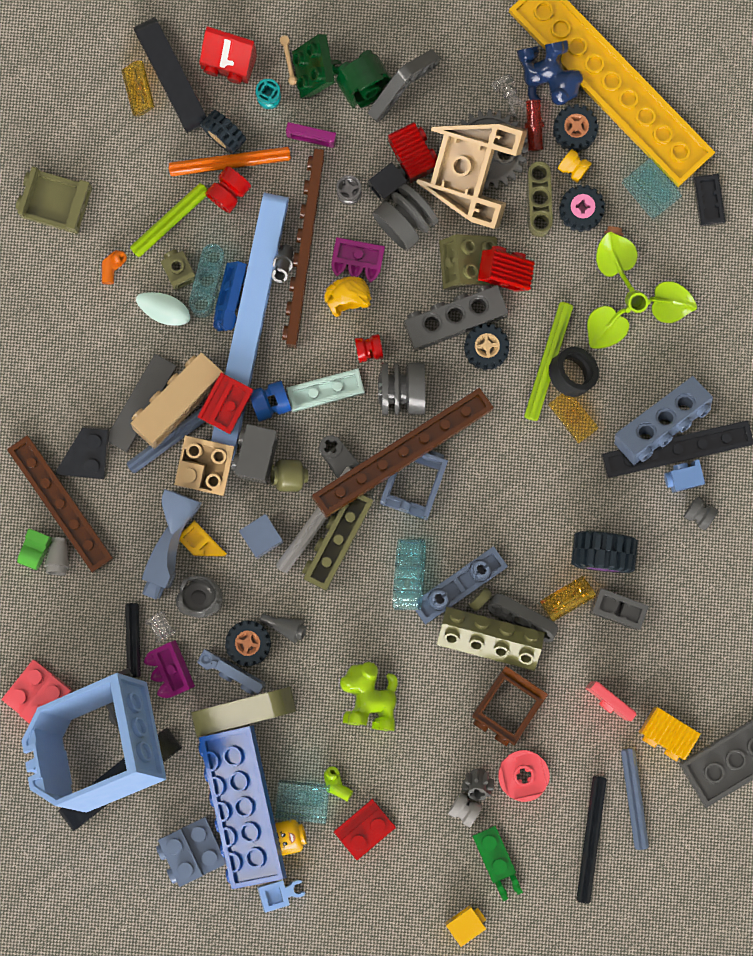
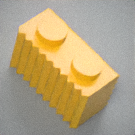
M655 706L639 730V733L644 735L642 741L654 748L657 744L666 749L663 754L676 762L678 758L686 760L701 735Z

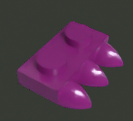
M336 237L331 261L335 276H339L348 266L350 276L358 277L363 269H365L367 280L370 283L373 282L381 272L385 246Z
M176 640L164 644L146 655L144 664L158 666L152 672L150 679L155 682H165L157 692L159 697L171 698L195 687Z

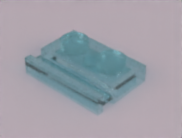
M651 158L622 180V184L652 220L682 197Z
M279 780L275 818L326 824L330 785Z

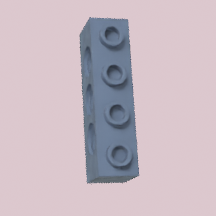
M692 376L615 433L614 444L633 465L640 460L644 462L652 456L656 448L666 446L676 433L686 431L697 417L703 418L711 410L713 396ZM685 405L688 406L690 409L681 410L679 406ZM668 420L671 424L663 425L659 421ZM648 434L652 438L645 440L640 435Z

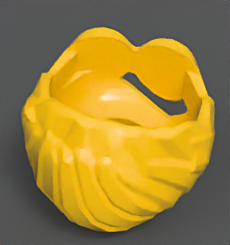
M343 277L342 279H337L326 288L324 300L335 317L341 316V312L348 309L368 308L371 306L370 300L372 298L369 287L361 277Z

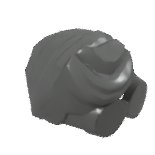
M203 575L184 577L180 592L176 598V606L179 612L190 617L205 618L213 616L221 609L223 593L214 579Z

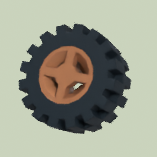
M574 104L573 107L570 105L566 106L555 119L553 136L556 138L557 144L560 143L561 148L564 150L565 148L569 149L568 151L573 149L577 152H581L582 149L586 150L592 145L597 136L599 124H597L598 119L593 115L594 112L591 109L587 110V107L584 105L582 107H579V104Z
M242 621L235 624L229 630L225 639L227 654L234 662L243 666H254L261 663L268 656L271 648V638L264 626L255 621Z

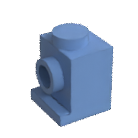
M700 460L691 462V467H688V463L673 466V471L664 473L667 488L671 487V491L674 493L704 485L705 481Z

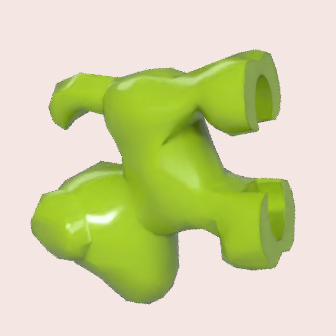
M371 662L352 665L346 675L341 678L340 686L343 691L355 695V708L344 713L342 723L366 726L369 714L377 713L378 717L372 722L371 729L395 731L394 708L397 702L395 695L398 686L397 677L392 673H388L386 675L388 680L387 688L377 690L375 689L378 667Z

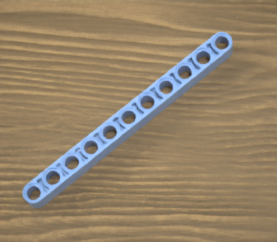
M265 192L261 201L225 375L248 387L251 385L273 280V260L278 255L289 197ZM245 409L231 435L215 426L213 429L211 441L235 446L232 461L237 451Z

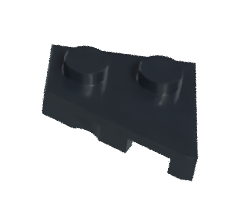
M82 427L57 468L56 475L105 479L109 428Z

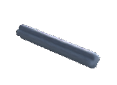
M202 408L181 422L156 449L148 446L129 460L127 466L131 472H138L183 439L185 435H188L206 422L198 418Z
M628 748L621 750L634 847L636 850H644L649 847L636 752L635 749Z

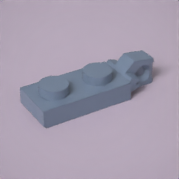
M208 649L203 650L197 661L206 670L215 668L220 671L218 675L229 682L234 679L241 684L240 688L251 695L254 692L257 694L261 693L266 685L261 679Z

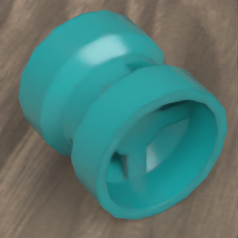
M263 79L257 84L256 96L259 105L264 109H274L280 104V87L275 80Z

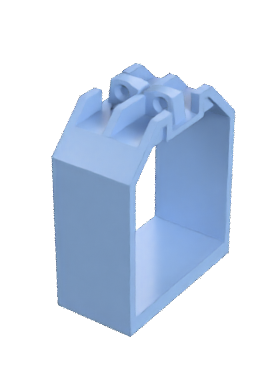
M115 673L38 707L21 740L23 753L27 754L32 751L34 753V758L25 762L27 772L34 773V775L28 777L29 788L54 806L89 812L167 780L147 682L120 673ZM114 702L127 771L72 793L71 774L62 738L71 720Z

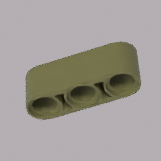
M538 161L530 166L526 180L528 228L533 236L540 238L549 233L553 216L550 167L546 163ZM537 170L544 173L545 178L537 180L532 176V173ZM535 195H542L546 202L541 205L534 202L533 197ZM542 219L546 222L547 227L539 229L534 225V221Z

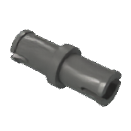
M284 244V247L282 245L279 247L278 255L273 260L274 270L272 271V279L278 283H282V280L284 282L287 280L288 272L293 267L292 257L294 249L288 244Z

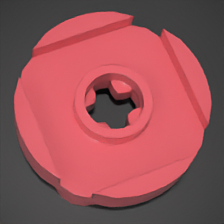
M518 750L510 753L502 760L498 770V781L502 790L510 798L520 802L537 799L546 789L550 778L546 762L538 754L528 750ZM522 768L526 772L531 773V777L527 778L526 783H523L521 779L516 777V775L520 774V769Z

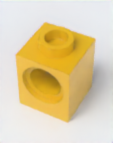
M471 905L445 922L460 947L486 930L483 924L486 918L479 908L474 910Z

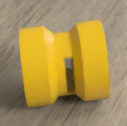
M571 149L557 169L562 173H571V179L578 183L592 163L587 159L581 161L578 153Z

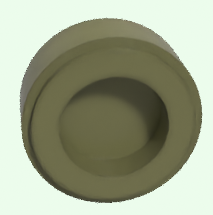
M483 587L468 605L474 611H478L489 600L492 592Z

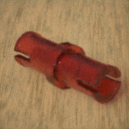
M541 100L525 101L527 115L525 129L528 130V151L544 150L542 128L545 127L541 117Z

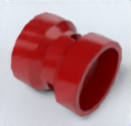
M379 334L371 335L368 339L362 337L354 338L359 363L366 362L370 358L376 360L384 358Z

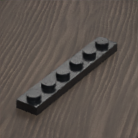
M747 420L673 437L666 446L656 448L649 459L644 462L640 460L635 465L620 450L603 453L601 457L606 478L609 479L753 446V437L749 421Z

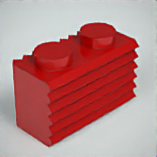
M415 122L388 135V142L402 169L406 172L409 183H413L417 179L434 172L438 158L433 148L428 149L425 144L427 136L422 127L417 128Z
M492 246L491 249L482 251L478 281L495 286L498 285V287L515 292L531 289L530 285L532 284L531 280L535 262L526 259V254L519 252L509 254L506 253L507 249L501 246Z

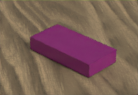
M290 122L287 123L286 135L288 138L335 148L336 133Z

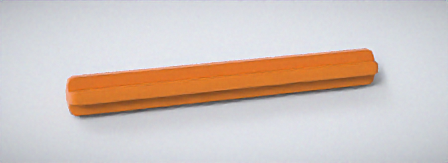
M281 147L234 155L229 154L170 162L169 173L171 176L224 170L226 166L238 168L289 161L291 154L289 147Z

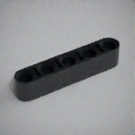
M156 17L133 27L186 133L201 127V123L207 116Z

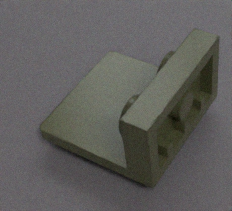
M455 234L439 241L444 290H452L463 285L485 286L490 284L478 281L482 251L489 250L492 246H497V238L495 236Z

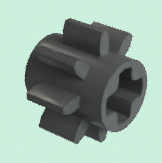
M473 769L470 773H466L462 790L468 791V797L472 800L481 801L487 796H491L495 780L489 778V772L483 769Z

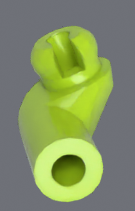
M334 766L328 767L324 772L327 791L348 802L353 794V790L342 785L338 768Z

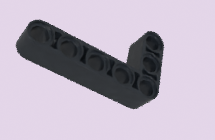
M168 727L157 734L163 762L183 748ZM125 758L91 785L127 771ZM108 804L89 812H81L63 807L58 812L71 830L75 831Z

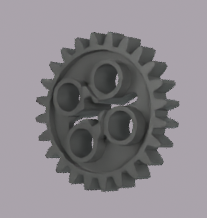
M488 109L487 116H483L482 111L478 110L477 118L470 113L468 123L465 120H460L461 125L505 123L515 127L518 126V121L512 124L509 123L511 115L508 114L503 119L499 110L496 116H492L491 109ZM526 138L523 145L528 143V140ZM523 147L521 155H512L506 161L498 157L500 151L494 150L484 185L486 191H488L490 184H493L496 190H498L499 182L508 186V177L514 181L516 180L514 171L520 173L523 171L519 163H527V159L521 156L528 153L527 148Z

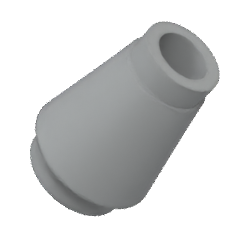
M52 538L44 564L47 574L66 575V571L69 569L66 538Z

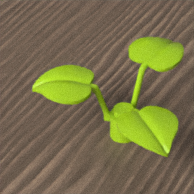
M607 232L599 242L596 251V263L599 270L605 276L612 277L619 272L629 289L625 297L627 307L620 309L617 313L610 306H601L591 312L587 320L589 346L594 349L606 348L620 342L629 330V322L621 314L629 313L631 310L635 313H641L647 309L651 302H653L651 310L654 317L663 323L679 321L697 309V304L692 295L676 282L665 281L659 283L654 290L655 297L647 298L641 291L634 290L624 271L630 270L636 264L638 258L636 247L627 238L613 232Z

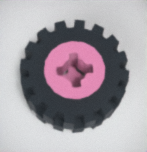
M577 185L575 188H570L564 194L559 207L560 218L564 221V225L566 227L569 226L570 230H578V232L590 231L593 227L595 228L601 221L605 211V202L602 200L603 196L601 193L598 194L597 189H591L589 185H585V187Z

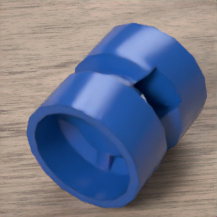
M281 380L268 384L265 390L261 387L254 389L250 397L259 422L272 418L273 413L281 415L292 411ZM275 395L277 404L270 406L267 397Z

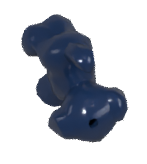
M567 40L546 44V58L539 62L535 60L539 54L538 46L517 50L518 59L524 69V81L528 86L530 102L534 104L541 102L542 99L537 94V87L544 83H549L551 100L556 105H564L567 101L577 97L580 84L583 81V74L579 70H564L562 67L561 56L568 52Z

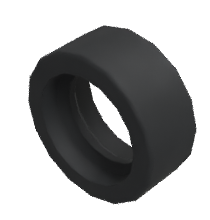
M575 346L568 347L552 359L549 365V377L559 392L565 396L578 397L596 385L599 378V368L596 360L589 352ZM564 360L573 361L581 368L584 375L583 384L575 383L569 379L564 370Z

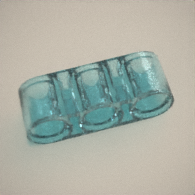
M209 244L203 248L189 298L190 309L199 318L208 317L212 313L226 258L224 252L217 244ZM212 252H217L220 254V258L217 262L212 263L207 260L208 255ZM205 276L214 278V282L210 286L201 285V280ZM202 299L208 302L204 310L195 309V303L198 300Z
M398 539L392 598L394 610H421L426 560L425 539Z

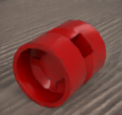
M226 166L218 176L220 183L214 182L211 184L205 195L215 205L230 214L237 205L238 200L236 197H244L251 188V184L237 171Z

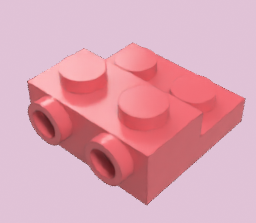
M33 659L1 700L30 724L38 707L70 694L74 690Z

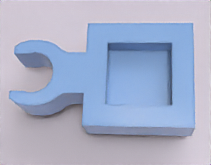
M296 879L285 886L283 880H277L258 886L263 911L266 913L289 906L288 897L298 898L304 896V891L294 892V886L302 883V881Z

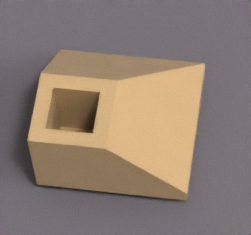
M185 435L174 485L224 496L235 446Z

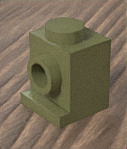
M174 249L163 255L164 260L160 262L175 291L197 281L183 250L178 252L177 249ZM180 263V270L175 271L172 269L173 265Z

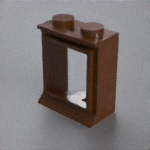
M504 666L471 715L475 719L473 724L484 732L488 728L496 733L494 739L506 747L509 743L515 746L549 694L509 667ZM504 680H507L536 700L514 734L483 714V711Z

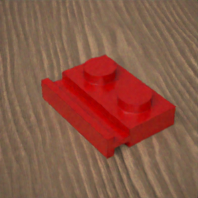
M220 373L198 418L231 435L254 389Z
M371 799L335 829L333 833L340 839L352 856L358 860L393 831L396 826L376 802Z

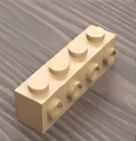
M202 352L197 357L195 355L186 362V368L180 374H174L167 382L168 386L162 392L157 391L151 397L150 404L144 410L141 408L133 415V421L131 422L133 430L152 448L156 449L210 394L220 373H223Z

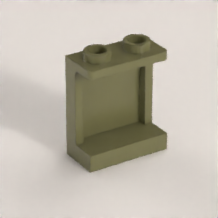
M32 166L31 171L27 172L24 177L23 186H25L23 196L19 195L16 202V209L20 217L78 234L93 189L91 184L83 180L77 182L42 172L37 167Z

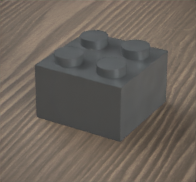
M250 424L246 425L245 430L241 429L238 444L241 447L240 454L234 455L232 469L239 479L264 485L268 484L279 439L277 431Z

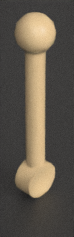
M282 36L280 44L284 47L290 76L288 82L290 85H296L297 77L294 76L288 47L290 40L288 36Z

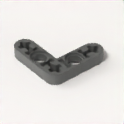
M431 49L403 65L374 102L368 114L376 122L382 120L408 85L430 73L438 65L441 57Z

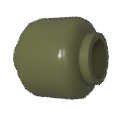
M280 459L276 462L275 466L271 467V485L275 486L280 492H299L303 484L308 482V469L303 467L300 460Z

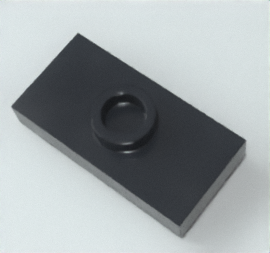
M719 174L694 177L693 184L700 227L725 224Z

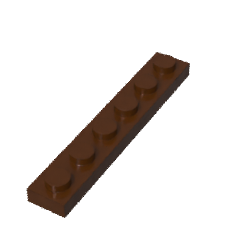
M27 435L9 447L7 451L90 571L94 573L114 558L31 438Z

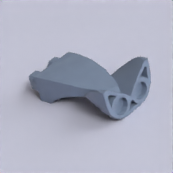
M164 489L161 501L168 527L154 547L142 576V580L147 581L142 594L153 599H161L164 589L172 586L176 576V555L183 528L197 513L202 503Z

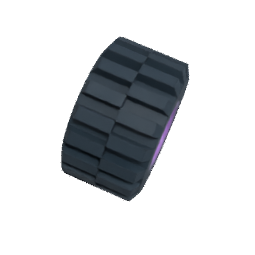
M597 531L577 532L574 534L571 564L577 568L587 570L631 573L635 571L638 540L632 536Z

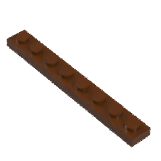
M314 148L313 156L308 157L307 171H311L310 180H305L303 194L307 195V202L301 205L300 219H304L303 228H298L296 243H300L299 253H294L293 267H297L296 277L291 276L289 291L293 292L292 301H287L286 316H290L289 325H284L282 340L286 341L287 348L297 349L325 158L324 150Z
M479 387L312 495L313 500L326 518L484 417L493 411L494 407Z

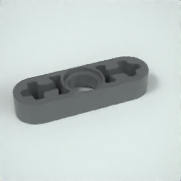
M495 594L488 605V610L493 615L508 623L545 632L543 642H552L558 632L556 623L505 595Z

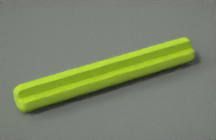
M199 183L130 246L131 251L137 257H141L206 197L205 192L207 188L202 183Z

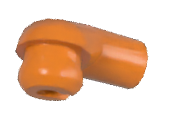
M116 250L102 261V284H114V271L127 260L125 252Z

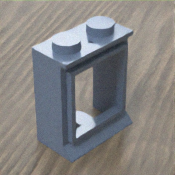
M430 451L429 454L426 453L414 461L438 470L425 507L390 495L397 473L388 478L380 504L427 521L448 460L444 459L443 454L435 451Z

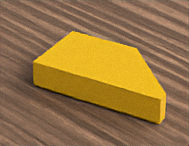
M195 520L181 533L179 541L193 556L225 557L227 555Z

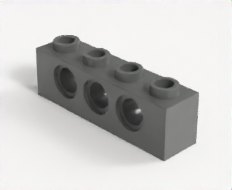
M490 284L478 288V293L468 296L467 293L453 298L454 302L445 305L444 302H440L431 306V310L421 313V311H416L407 315L408 319L404 320V327L414 352L472 331L476 326L488 325L507 318L508 310L498 285L491 287ZM476 302L482 303L485 311L475 313L471 308L472 304ZM452 311H457L461 314L462 319L458 322H452L448 318V314ZM435 320L439 327L435 331H429L425 327V322Z

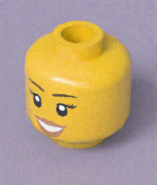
M295 819L275 823L282 856L301 852L303 845L307 844L303 824H299Z

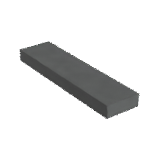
M154 354L109 431V443L128 453L138 435L131 426L133 415L141 408L144 410L150 404L151 397L157 391L162 392L165 389L167 382L177 368L176 365Z

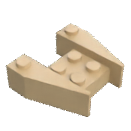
M505 123L432 127L431 131L444 134L432 179L420 178L417 179V184L470 222L493 229L500 227L506 203L482 195L494 150L514 156L521 155L528 130Z

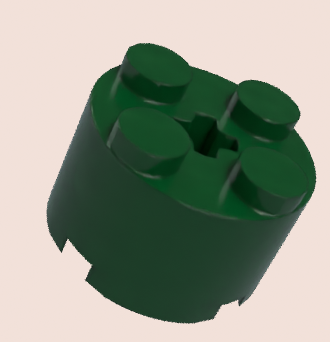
M366 50L351 63L349 61L344 62L338 67L339 74L336 78V83L352 108H355V105L364 108L377 100L392 77L378 55L373 54L371 50Z

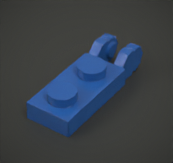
M236 261L226 264L213 319V328L217 331L232 330L235 326L237 317L234 312L239 306V294L241 286L245 282L247 266L245 263Z

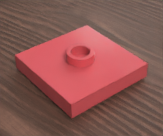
M591 681L585 688L601 701L599 705L609 713L614 711L626 721H632L637 715L633 709L598 681Z

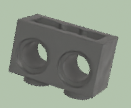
M600 588L597 589L589 613L637 631L641 630L649 606Z

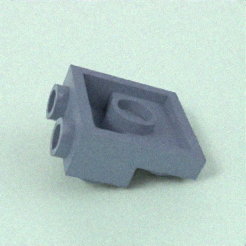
M206 817L158 840L160 845L156 846L161 860L167 859L170 869H167V873L173 884L177 882L179 887L226 864L225 858L221 854L219 843Z

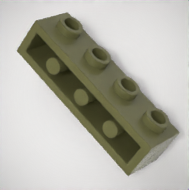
M361 495L341 508L337 516H331L326 525L329 531L325 539L320 537L314 548V551L317 552L314 560L311 561L309 559L302 571L305 574L303 578L305 581L327 592L373 505L372 499Z
M446 607L436 645L535 671L542 651L545 632Z

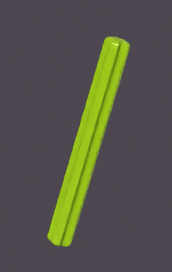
M560 302L524 414V417L528 420L538 421L551 381L549 365L552 359L560 352L573 310V305Z

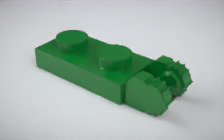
M491 826L472 835L492 882L495 883L502 900L508 899L506 889L500 881L504 878L510 877L512 887L517 895L523 893L515 876L514 866L496 826Z

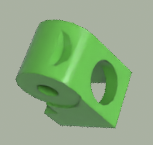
M28 528L17 563L38 570L50 547L52 537Z

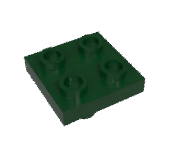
M318 34L292 51V61L295 66L300 99H309L335 83L334 75L338 76L339 74L337 70L339 66L335 65H341L342 63L340 60H331L326 34Z

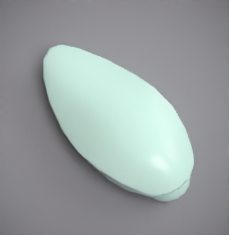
M148 292L141 293L136 297V302L143 312L159 323L180 326L190 321L191 316L187 307L170 295Z

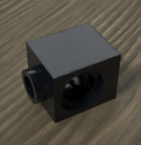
M391 162L368 180V186L382 203L384 201L388 202L392 199L391 194L393 192L400 193L399 187L402 184H407L406 178L408 176L401 166L396 167Z

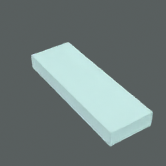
M359 369L286 387L292 412L365 394Z

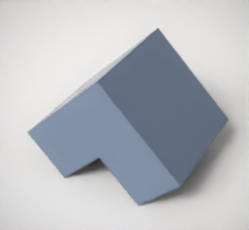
M266 514L239 530L257 559L284 543Z

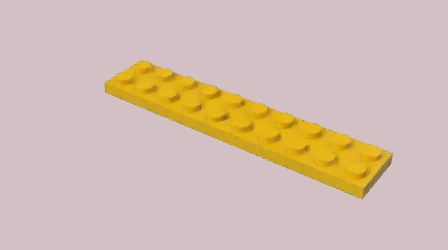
M518 0L509 9V13L544 50L546 44L568 41V52L561 56L563 69H575L583 74V81L580 87L677 187H680L715 154V151L568 0Z

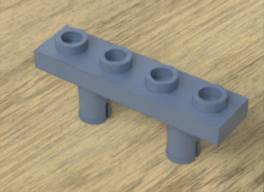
M493 546L411 603V605L426 625L443 613L446 607L453 606L508 566Z

